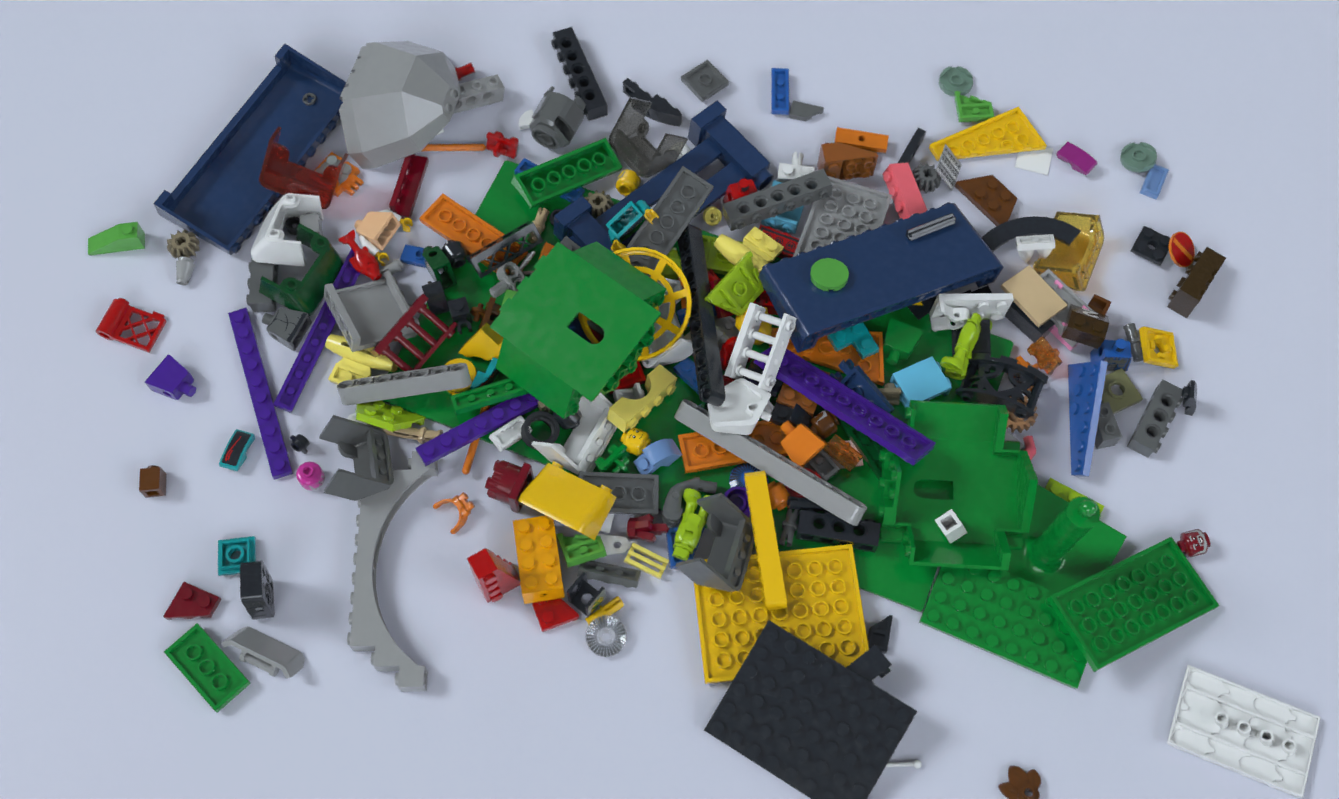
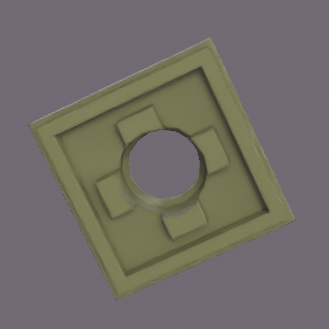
M1123 368L1105 376L1101 403L1109 402L1113 414L1143 400ZM1118 385L1123 394L1115 395L1111 391V386Z

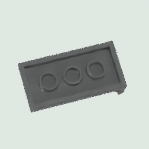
M579 471V478L599 488L601 485L610 488L612 490L611 494L617 497L608 514L658 515L659 475Z

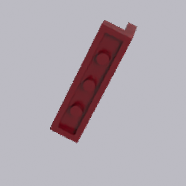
M416 153L405 157L389 204L390 210L402 216V219H411L429 163L428 157L418 156Z

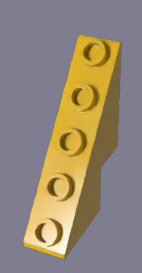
M486 323L463 345L459 353L465 357H480L486 361L492 360L493 357L498 359L503 337Z

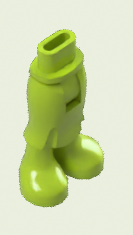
M973 313L971 319H967L966 324L962 327L955 347V355L953 357L945 356L940 362V365L946 368L945 374L952 379L962 380L966 376L968 362L972 358V350L981 331L980 323L982 319L977 313Z
M690 488L685 489L683 493L686 508L685 512L682 513V520L675 534L673 545L675 549L672 554L673 557L684 561L688 560L689 555L693 554L694 549L698 545L702 529L707 523L706 519L709 515L701 506L698 515L694 514L698 506L696 503L697 499H701V494Z

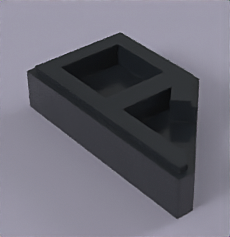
M893 615L887 616L869 628L867 637L869 649L876 644L880 651L886 654Z

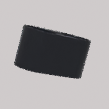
M440 280L435 282L429 281L428 284L422 286L424 295L429 298L426 301L428 308L433 314L437 316L450 311Z

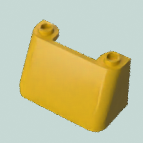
M554 461L552 464L547 463L521 493L517 501L595 540L617 497L611 494L612 490L604 485H601L599 488L562 470L564 466Z

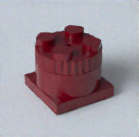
M497 460L493 467L494 473L492 478L488 477L485 488L488 489L487 495L492 499L510 505L513 512L519 513L523 504L517 500L534 479L532 467L525 462L521 467L504 460Z

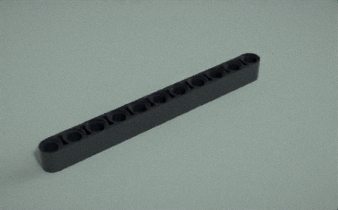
M689 224L678 239L682 272L688 281L692 297L689 326L698 393L702 402L721 406L725 401L726 394L713 305L704 300L711 291L702 231L700 228Z

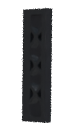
M527 221L467 256L466 259L469 264L473 265L479 278H483L544 241L534 222ZM533 231L537 240L531 244L525 242L527 234ZM515 241L521 243L520 249L516 253L510 251L511 244ZM503 251L505 252L504 259L500 262L494 261L496 252ZM483 260L490 261L488 269L481 272L477 263Z

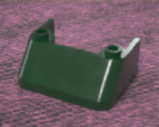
M299 224L296 241H301L302 244L319 254L318 258L302 281L288 277L278 285L262 276L259 293L288 309L305 312L312 316L324 299L325 285L334 284L344 261L326 237Z

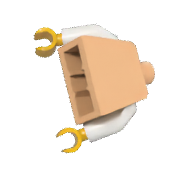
M388 209L378 212L370 211L363 220L355 222L359 242L362 247H367L369 253L378 258L381 266H385V263L381 261L382 258L390 260L387 253H380L379 250L383 251L401 224L405 232H410V227L407 225L413 226L412 219H402V216Z

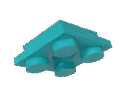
M255 536L218 540V576L240 574V563L256 561ZM235 551H241L239 558L231 559Z

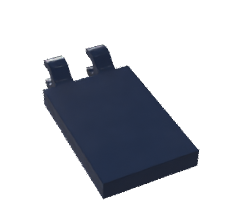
M847 359L846 362L842 360L838 365L846 374L844 379L839 371L835 374L832 372L829 375L889 414L895 410L860 366L854 367L851 359Z

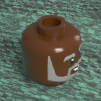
M821 411L812 417L811 427L809 428L822 439H826L837 432L839 421L831 412Z

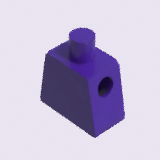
M169 354L145 381L146 385L153 392L174 400H179L183 394L192 397L196 392V387L191 385L194 382L192 375Z

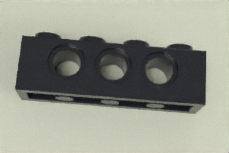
M813 509L801 510L796 539L835 546L852 544L853 549L876 552L881 523H876L872 519L860 520L858 526H854L831 512L823 514L817 513ZM820 523L823 528L817 529L813 524ZM839 526L843 529V532H836L833 527ZM853 530H860L863 535L858 536Z

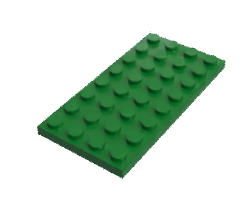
M1172 537L1047 598L1094 672L1219 606Z
M940 567L919 623L1075 690L1078 689L1087 660L1047 600L1049 596L1057 592L1004 570Z

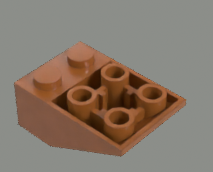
M840 142L821 144L817 166L818 170L824 169L827 176L840 180L868 178L874 174L878 154Z

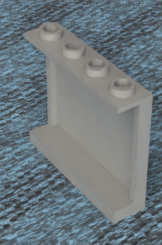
M389 270L386 271V277L382 280L335 290L332 283L326 284L324 287V299L352 352L375 347L411 306L409 303L407 304L403 291L398 288L397 280L395 277H392ZM413 316L415 322L420 326L418 318ZM405 326L401 330L402 335L406 339L417 336V333L410 327L407 328Z

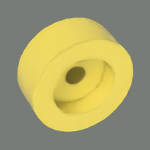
M714 206L706 208L703 212V220L710 226L717 225L722 219L721 211Z

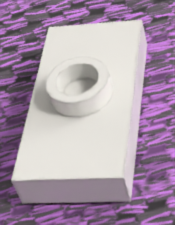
M521 415L490 434V440L500 452L522 439L521 426L525 420Z

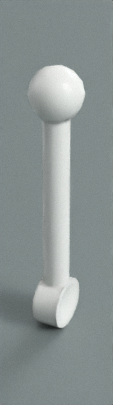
M921 761L887 763L886 767L914 766L915 768H920Z

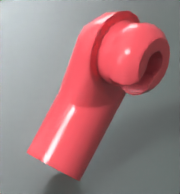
M1026 436L1023 438L1025 444L1024 451L1028 452L1030 460H1032L1036 454V447L1033 436Z

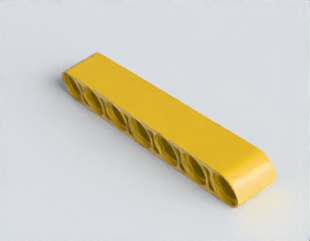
M765 470L744 473L766 611L787 608V598Z

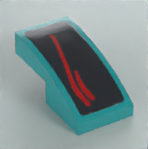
M492 358L486 373L477 372L471 384V390L492 384L500 372L496 369L497 358Z
M236 429L226 445L219 462V467L238 472L247 458L246 452L254 442L255 435Z

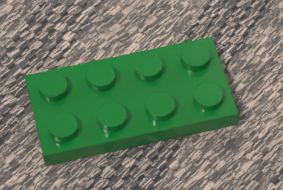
M198 623L164 651L167 657L216 713L251 684Z

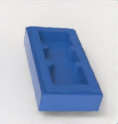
M405 244L400 261L404 264L426 268L422 257L424 248Z

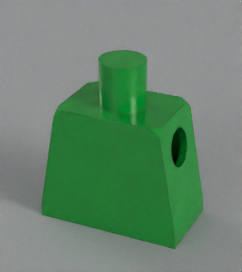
M890 318L883 341V353L888 355L886 362L895 366L899 359L907 361L920 342L924 330Z

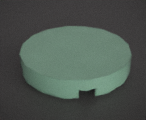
M950 66L942 71L938 84L940 89L949 96L954 97L955 91H960V95L964 96L972 89L973 77L963 67L957 66L952 68Z
M1140 142V144L1130 143L1121 151L1120 161L1122 165L1132 172H1145L1156 164V149L1145 142Z

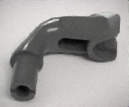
M695 477L675 484L670 489L663 505L662 520L664 524L676 526L679 523L683 511L681 500L685 489L690 488L699 492L715 494L717 482L700 480V477Z

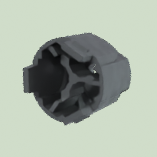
M553 86L543 94L544 97L532 115L533 119L529 125L534 140L549 149H557L558 147H565L570 144L584 118L583 110L586 106L580 96H576L572 100L563 94L553 92L555 89Z

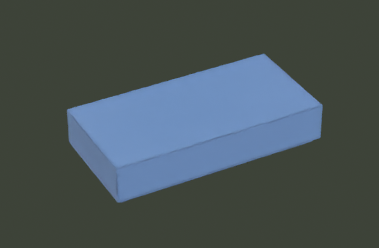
M1155 164L1148 171L1140 194L1156 200L1169 170Z

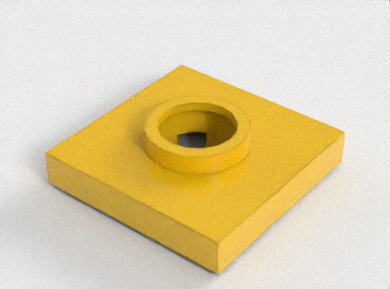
M1145 326L1139 328L1144 363L1172 369L1177 368L1178 360L1173 333ZM1155 345L1158 347L1159 353L1153 350L1156 348Z

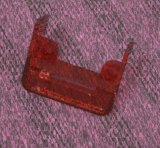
M278 126L268 143L259 177L260 184L282 195L293 193L320 196L322 209H327L342 178L349 154H344L338 167L334 165L327 166L323 174L288 161L290 152L287 147L278 143L282 129Z

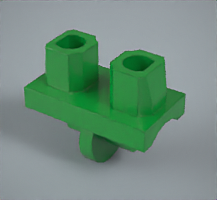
M612 444L608 449L610 456L607 459L599 457L595 460L598 470L605 473H627L626 465L632 458L629 452L626 451L627 446L624 444L621 446Z

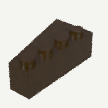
M1206 247L1203 252L1199 251L1193 259L1196 263L1194 265L1190 264L1185 271L1187 277L1184 278L1182 276L1176 285L1179 289L1177 291L1173 290L1168 297L1171 301L1167 307L1187 318L1202 299L1203 294L1207 291L1208 286L1213 281L1214 276L1221 268L1226 257L1209 247Z

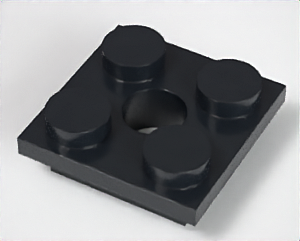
M1143 226L1131 252L1161 266L1169 251L1170 237L1158 233L1152 228ZM1148 245H1152L1155 249H1150Z

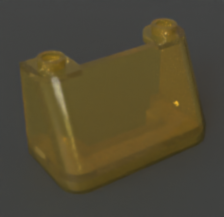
M1057 211L1054 219L1073 225L1081 230V232L1070 246L1055 239V249H1052L1047 258H1038L1034 262L1033 269L1039 276L1047 269H1050L1070 289L1084 292L1104 243V230L1100 215Z

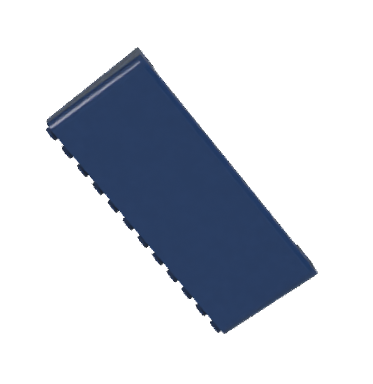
M285 43L274 56L275 67L173 192L169 193L164 190L153 203L160 216L186 229L188 232L194 233L195 236L229 255L239 252L243 241L250 238L254 227L261 224L265 213L271 210L277 198L283 196L287 185L293 183L295 175L298 171L304 169L308 158H312L315 155L316 148L319 144L322 145L325 142L327 134L336 128L337 121L340 119L339 109L341 104H343L340 96L344 87H346V82ZM313 93L316 96V102L310 106L305 105L303 102L305 94ZM308 96V98L305 99V101H308V103H310L311 100L314 98Z
M948 202L939 208H930L924 213H915L909 218L898 219L892 224H883L877 229H868L856 236L850 235L845 240H836L827 246H818L812 251L801 252L795 257H786L774 264L768 263L762 267L759 279L779 318L782 319L784 313L797 318L796 326L790 339L797 353L815 347L818 339L930 299L938 296V294H944L974 282L978 288L993 283L1004 267L957 205ZM952 213L956 217L955 224L914 240H908L905 235L907 230ZM825 258L841 261L849 271L847 284L838 291H834V289L823 291L817 288L812 283L810 276L811 267L815 262Z

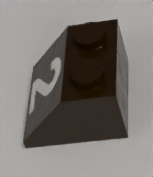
M1071 304L1061 337L1099 349L1107 334L1109 326L1108 316Z

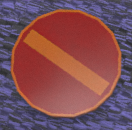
M1179 231L1170 238L1169 253L1173 262L1183 268L1188 267L1193 262L1195 248L1189 235Z

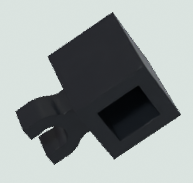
M466 296L447 301L452 321L457 323L458 334H462L461 329L463 327H468L469 332H472L471 323L473 322Z

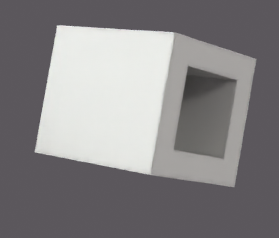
M952 509L935 519V522L950 544L967 533Z

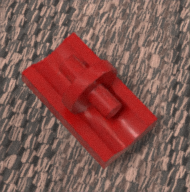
M498 131L487 133L486 149L493 151L494 157H499L502 154L513 159L516 158L518 138H505Z

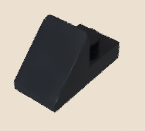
M776 402L769 422L781 426L789 420L795 428L799 424H804L809 428L812 416L799 404H795L793 409Z

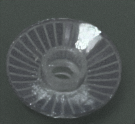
M599 616L592 620L587 627L585 634L586 643L589 649L598 656H614L625 646L627 640L626 628L614 616ZM608 633L610 639L607 641L603 640L602 634Z

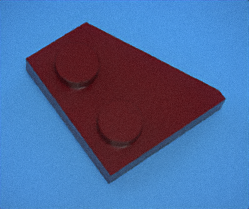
M183 582L163 617L167 620H172V618H211L221 598Z

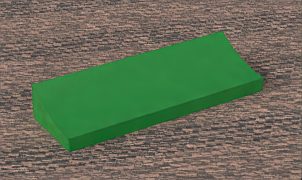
M603 138L514 175L511 184L519 191L531 209L621 171L623 167L607 139Z

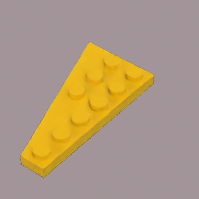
M1018 106L931 143L929 150L935 159L939 161L945 144L957 159L1044 150L1047 145Z

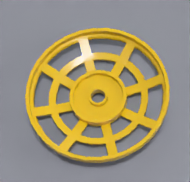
M630 247L614 251L613 253L631 264L629 255H646L659 259L655 270L634 266L641 272L651 275L650 278L657 282L659 280L668 292L667 295H664L665 299L662 304L670 302L669 314L666 320L662 317L657 319L655 323L662 327L653 337L656 340L666 330L674 333L675 336L668 344L655 352L649 353L648 347L643 348L641 356L638 357L637 361L657 357L666 352L679 340L688 325L692 308L691 290L682 270L673 260L656 250ZM666 264L680 278L684 287L683 290L673 292L669 282L661 275ZM686 297V314L679 328L671 323L675 314V300ZM579 313V321L585 335L592 344L599 343L588 327L587 321L590 319Z

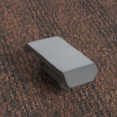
M251 627L240 629L222 642L223 647L232 645L242 650L239 656L240 661L248 662L268 672L273 677L277 675L279 669L282 670L286 678L293 677L304 665L305 658L300 651Z

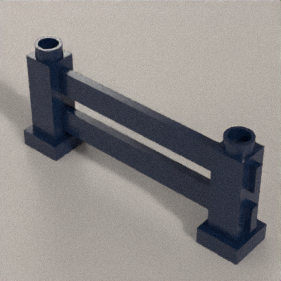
M717 100L691 118L687 139L695 148L596 219L591 216L592 205L581 196L554 216V235L560 242L567 236L581 248L597 241L612 251V243L608 234L609 228L606 224L630 201L636 204L637 201L644 200L650 208L655 205L682 166L694 174L699 173L717 159L725 166L706 180L714 188L693 218L722 198L730 184L738 183L741 179H752L756 189L761 191L771 183L774 175L768 170L770 162L725 119L727 109ZM637 232L621 243L627 247Z

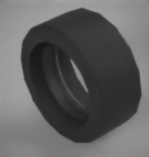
M544 411L531 413L521 426L523 441L527 446L535 450L537 449L531 445L533 441L553 444L560 433L559 423L553 418V415ZM534 421L546 423L551 429L550 438L545 441L534 438L529 431L531 423Z

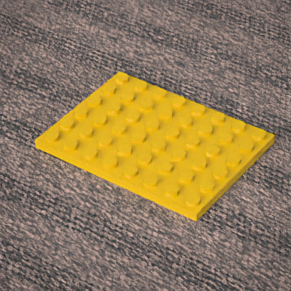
M852 544L780 551L779 556L787 598V608L766 611L757 554H751L742 587L738 591L728 592L694 583L705 684L731 682L734 680L768 620L845 667L865 653L869 647Z

